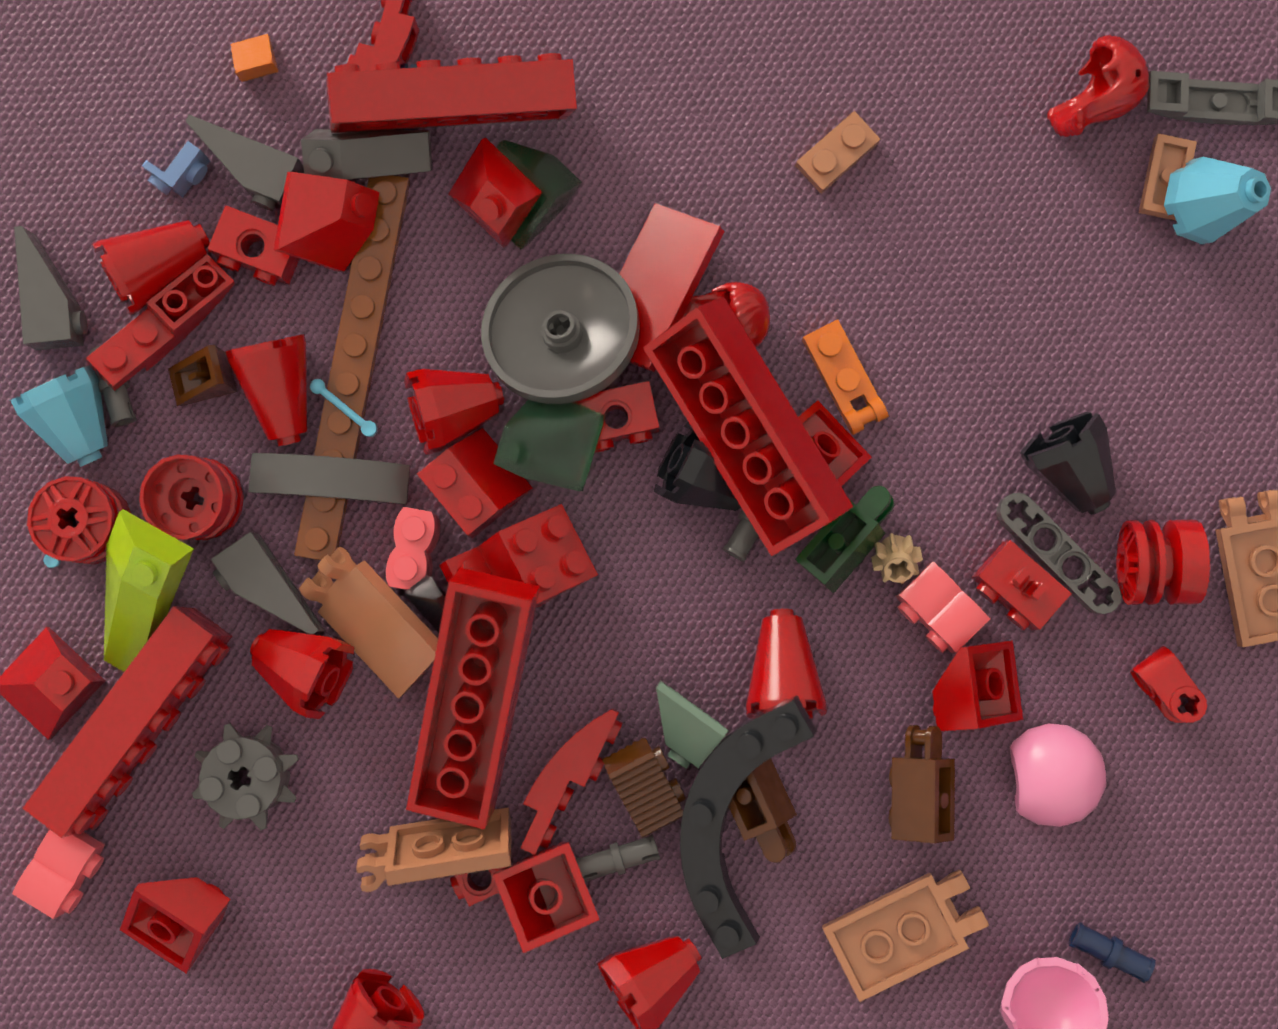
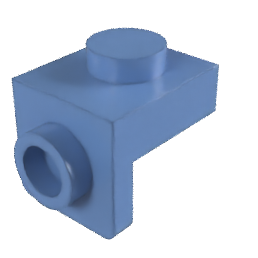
M187 141L165 172L148 160H145L142 167L151 175L147 180L150 184L166 195L172 190L183 198L192 185H197L205 177L210 160L198 147Z

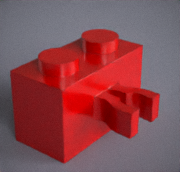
M1011 540L1002 542L971 577L979 584L976 587L978 593L992 604L999 601L1009 610L1006 614L1007 618L1024 631L1027 627L1031 630H1040L1072 594Z

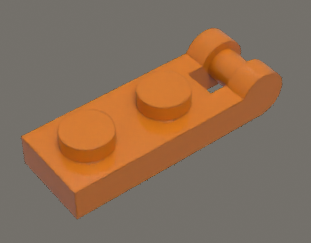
M838 319L803 336L802 341L852 435L864 430L863 425L873 420L880 422L889 417L883 401L877 395ZM863 397L867 406L855 411L851 402Z

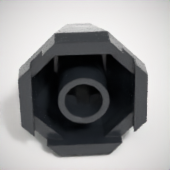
M1084 412L1059 421L1050 427L1052 433L1046 439L1039 433L1031 438L1021 450L1020 455L1027 467L1076 511L1081 513L1088 511L1090 515L1102 512L1110 506V500L1115 495L1116 488L1107 427L1100 414L1095 413L1093 416L1091 412Z
M687 422L684 427L690 431L685 436L677 433L664 455L657 472V477L664 479L663 485L661 487L655 484L654 492L678 504L738 511L741 506L715 466L712 454L706 445L699 440L690 423Z

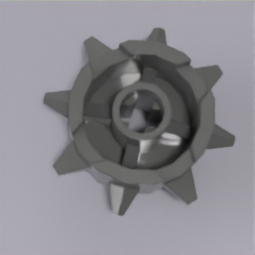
M229 723L224 725L223 742L212 748L210 752L196 751L195 757L202 763L199 775V787L192 795L194 799H204L210 808L220 814L219 827L225 828L233 819L250 818L260 830L266 829L268 810L276 806L279 802L294 803L297 797L288 789L291 777L288 769L299 761L297 754H282V749L271 741V726L266 725L257 735L243 737ZM247 768L249 770L247 776L251 777L252 781L244 785L240 781L239 772Z

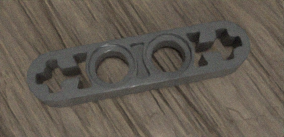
M1013 493L1000 500L996 510L999 522L1059 583L1072 593L1071 595L1086 610L1094 614H1107L1117 609L1121 602V591L1118 585L1029 496L1022 493ZM1009 502L1013 505L1022 503L1024 508L1021 513L1028 521L1033 520L1035 516L1040 520L1029 527L1025 535L1021 532V528L1026 527V523L1020 518L1011 520L1007 516L1011 511L1008 506ZM1040 528L1048 529L1054 535V545L1048 551L1040 550L1034 544V534ZM1070 556L1079 559L1083 566L1082 574L1077 579H1069L1062 570L1064 560ZM1092 573L1096 578L1089 582L1098 590L1107 588L1109 591L1105 596L1109 601L1107 605L1104 603L1095 605L1093 600L1096 598V594L1089 587H1083L1081 591L1078 589V586L1086 582Z

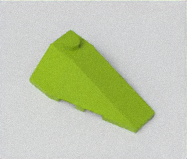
M124 509L119 512L106 545L104 661L125 672L167 616L194 548Z

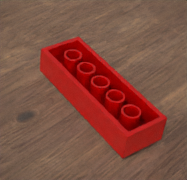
M547 53L538 55V61L522 62V56L509 55L498 57V63L482 64L481 58L458 59L455 66H441L440 60H423L416 62L417 68H400L399 62H383L376 64V70L359 71V65L356 64L337 65L334 67L335 72L327 73L326 79L331 133L566 119L577 109L573 59L562 60L560 53Z
M724 296L697 307L643 347L699 440L709 449L714 458L715 466L771 557L854 507Z
M462 567L450 579L406 810L486 829L497 802L540 586Z
M173 606L22 809L60 838L76 833L81 834L89 828L92 830L97 828L109 812L105 807L114 795L119 797L131 784L133 777L129 774L138 762L144 764L156 750L157 744L154 741L162 730L169 731L178 721L182 714L178 709L187 697L190 699L194 698L206 682L203 675L211 665L216 667L226 657L230 650L227 643L233 636L196 608Z

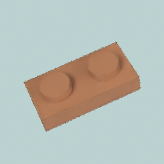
M853 111L797 160L795 166L822 194L878 145L881 139Z
M1159 133L1154 137L1139 213L1176 221L1174 214L1168 215L1164 207L1170 174L1179 168H1184L1187 166V162L1194 159L1197 141Z

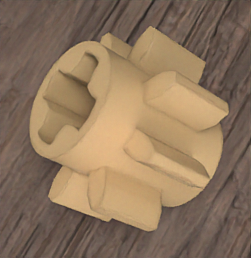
M891 533L882 543H875L876 555L871 557L874 571L881 570L883 582L890 580L904 584L913 575L920 574L917 563L923 560L921 548L913 547L910 535L903 537Z

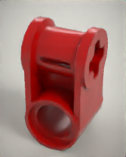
M1160 647L1130 670L1137 685L1151 698L1167 720L1174 723H1194L1205 715L1207 700L1204 694L1186 673L1180 660L1167 647ZM1179 698L1188 699L1189 702L1185 705L1187 712L1178 711L1177 708L1182 704Z

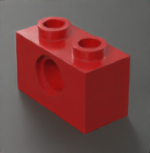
M227 205L224 207L208 246V250L218 258L216 262L218 265L234 272H239L241 267L254 272L253 278L271 286H275L277 281L290 285L300 260L299 258L273 250L278 225ZM257 241L264 242V250L259 256H248L249 247Z
M649 381L600 391L588 398L572 402L582 449L590 447L591 453L611 450L614 448L613 442L629 439L630 445L645 443L653 440L652 434L659 433V423ZM615 409L622 410L628 416L627 423L619 429H613L605 423L606 415Z

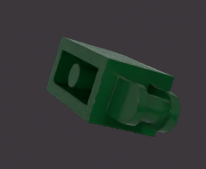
M874 486L869 489L857 504L851 501L854 507L823 526L795 559L833 594L875 547V543L879 542L886 534L880 524L893 510L894 499L883 486Z

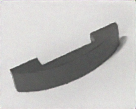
M1150 71L1147 112L1171 119L1197 123L1278 124V80L1265 79L1259 84L1189 79V73Z
M252 453L248 492L407 505L411 466L328 456Z

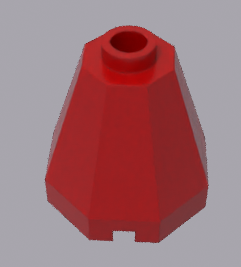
M419 369L407 372L404 378L405 388L413 387L415 396L407 397L408 406L419 442H426L423 448L425 455L441 452L498 415L499 405L504 404V397L499 382H492L488 374Z
M269 629L254 639L250 648V654L252 655V666L294 712L306 718L320 719L326 713L320 710V708L325 703L333 706L338 701L353 671V661L347 659V653L354 655L355 647L332 637Z
M672 936L609 954L596 964L610 992L614 991L618 998V1005L635 1029H657L700 973L697 962L702 958L689 938L682 941L679 936Z

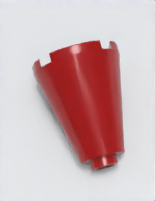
M189 220L101 239L91 245L95 253L103 250L104 255L100 256L102 259L100 264L121 302L128 299L131 301L132 305L127 307V311L130 315H133L147 305V301L207 254L205 248L209 246L210 241L200 224L193 226Z
M305 334L225 351L227 360L267 439H276L278 446L300 442V434L307 432V355Z
M792 609L771 610L770 616L763 618L745 707L746 717L751 719L757 715V712L761 713L796 695L810 719H813L812 711L818 710L819 714L824 716L827 713V703L803 619L800 616L794 615V610Z
M363 969L353 979L332 1029H419L422 1025L420 1022L424 1019V1010L420 1001L404 984L398 990L389 983L393 976L376 969Z

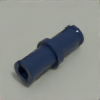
M1081 922L1075 926L1071 933L1068 945L1100 960L1101 966L1107 969L1114 967L1142 983L1147 982L1151 977L1156 960L1123 945L1122 939L1116 936L1109 938Z

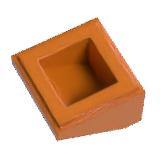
M268 34L231 44L234 69L241 82L279 72Z

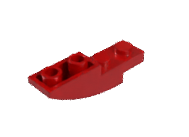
M381 0V7L384 8L381 22H375L371 34V44L374 46L358 43L356 54L349 56L347 64L359 65V71L376 70V64L383 62H399L400 65L407 64L419 34L415 17L408 15L412 0Z
M206 254L147 301L148 308L87 356V363L116 391L143 368L146 371L151 369L185 339L235 285L234 280Z
M612 708L594 718L578 730L546 764L523 803L537 810V813L522 843L521 849L535 855L540 846L548 848L557 829V826L551 824L552 818L557 809L565 811L574 792V789L568 787L570 781L585 787L588 779L596 782L604 765L603 758L599 757L605 742L614 744L623 724L616 720L619 711Z

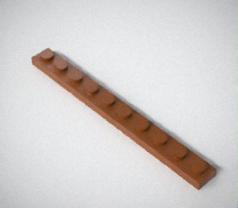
M394 175L369 177L367 187L380 192L374 229L352 260L327 389L363 419L365 417L410 187L409 178ZM325 398L314 456L356 459L361 437V427ZM305 497L294 556L322 560L327 554L331 556L340 544L348 499Z

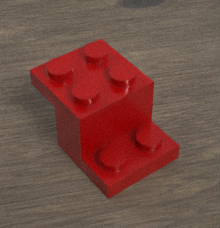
M562 504L500 530L478 547L452 557L439 565L448 583L457 570L462 567L540 586L536 608L559 594L598 575Z

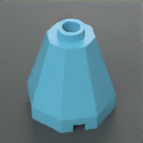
M1199 157L1186 163L1187 166L1179 168L1170 174L1164 202L1167 214H1174L1178 223L1173 224L1177 235L1199 244L1213 243L1267 206L1271 187L1265 173L1208 157Z
M90 366L74 370L75 374L69 377L66 374L24 392L20 397L10 400L17 415L67 464L77 460L80 467L103 457L100 449L108 446L101 393L98 388L99 379Z

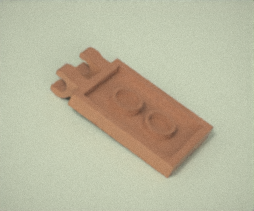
M1275 489L1257 492L1258 503L1263 514L1256 516H1246V505L1243 497L1219 500L1220 513L1227 527L1215 529L1238 647L1278 641V490Z
M338 547L331 556L328 554L324 556L317 565L320 571L312 580L307 578L299 587V590L308 600L316 601L323 605L318 613L346 643L355 647V653L399 699L433 665L438 638L365 560L356 565L351 559L350 554L344 548Z
M509 808L495 809L485 830L444 819H434L390 826L389 833L387 834L369 833L363 835L360 840V849H374L377 852L365 854L364 857L359 858L357 861V873L371 872L374 874L362 877L361 890L364 892L375 891L384 880L390 886L511 866V817Z
M960 869L945 876L937 883H935L929 872L822 925V929L859 1002L969 949L964 937L989 926L979 906L964 912L961 916L957 913L950 898L970 889Z

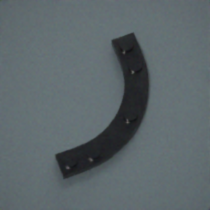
M797 695L761 712L730 733L711 753L699 770L684 806L680 833L681 864L684 879L692 904L722 959L756 945L760 939L733 889L726 867L725 855L722 853V833L724 832L727 813L736 790L753 770L775 755L814 737L818 732Z

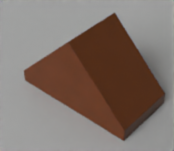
M207 345L168 368L177 406H184L237 392L233 371L227 360L226 353L216 345Z

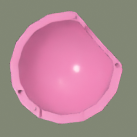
M1047 723L1028 729L1012 742L1010 754L1016 779L1015 805L1019 815L1037 825L1062 827L1082 821L1097 808L1106 788V771L1101 752L1087 735L1068 725Z
M1037 957L1020 966L1007 982L1000 1005L1003 1019L1009 1029H1106L1109 1020L1106 997L1095 977L1079 963L1076 964L1059 957Z

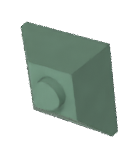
M660 680L656 689L665 745L671 748L667 755L686 769L691 763L699 769L729 730Z

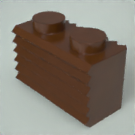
M641 738L639 741H634L632 745L619 749L617 753L604 757L603 763L608 776L642 838L683 817L684 810L680 803L687 800L676 778L668 781L664 771L669 769L670 766L659 746L652 749L647 739Z

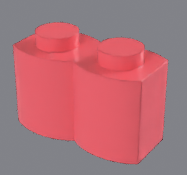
M408 507L401 509L394 525L396 547L391 552L386 565V581L389 587L408 590L425 576H432L433 564L430 554L435 549L439 540L440 522L438 515L430 511Z
M935 562L929 563L919 575L896 595V598L901 602L897 607L898 610L913 624L919 620L929 630L926 638L941 653L946 649L951 653H957L990 620L988 615Z
M49 830L38 847L33 860L17 882L12 894L52 919L63 915L65 912L70 914L83 896V892L79 891L84 879L86 877L91 879L101 867L104 858L100 854L105 844L85 832L60 838Z

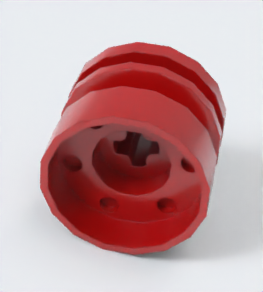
M177 454L161 459L149 469L141 483L139 502L143 517L152 526L176 539L207 541L223 536L235 526L242 513L244 494L240 480L230 467L214 459ZM195 493H199V496L204 498L202 505L193 500Z
M64 476L48 482L36 492L28 508L27 526L32 541L42 553L60 561L99 564L106 561V545L119 512L123 509L129 513L131 511L127 501L117 490L82 477ZM72 513H76L75 519L79 521L76 527L72 526L74 523L70 518Z
M1127 520L1124 522L1119 532L1116 556L1117 578L1123 601L1127 605H1139L1143 601L1148 605H1155L1160 602L1164 595L1165 600L1170 605L1202 603L1207 593L1210 576L1209 545L1202 523L1198 520H1169L1165 522L1161 531L1159 524L1155 520H1147L1143 524L1138 520Z

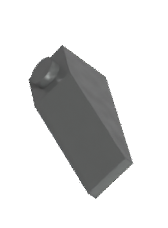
M188 115L186 123L253 197L252 203L269 211H274L275 206L281 208L287 173H304V166L297 157L192 115Z
M315 129L301 139L304 174L346 180L428 172L432 170L430 130H378L331 133V129Z
M23 226L14 227L23 344L37 351L84 346L83 334H86L88 329L84 311H81V307L37 236Z
M249 532L211 559L217 568L213 571V574L226 591L231 589L235 594L308 634L321 635L325 632V629L260 534Z

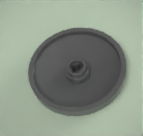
M579 254L550 255L521 266L510 274L495 290L487 304L482 319V347L495 375L515 394L538 403H571L600 392L616 380L624 371L637 347L640 333V317L638 307L628 284L609 265L592 257Z

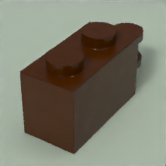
M909 725L905 734V756L892 757V767L889 772V782L892 787V806L888 816L891 827V839L934 844L954 841L955 759L942 758V732L938 726H929L925 730L921 729L919 725ZM923 746H925V757H922Z
M770 758L753 770L741 783L732 798L729 809L743 840L746 841L756 837L765 858L770 862L778 863L796 849V840L787 821L795 817L797 813Z

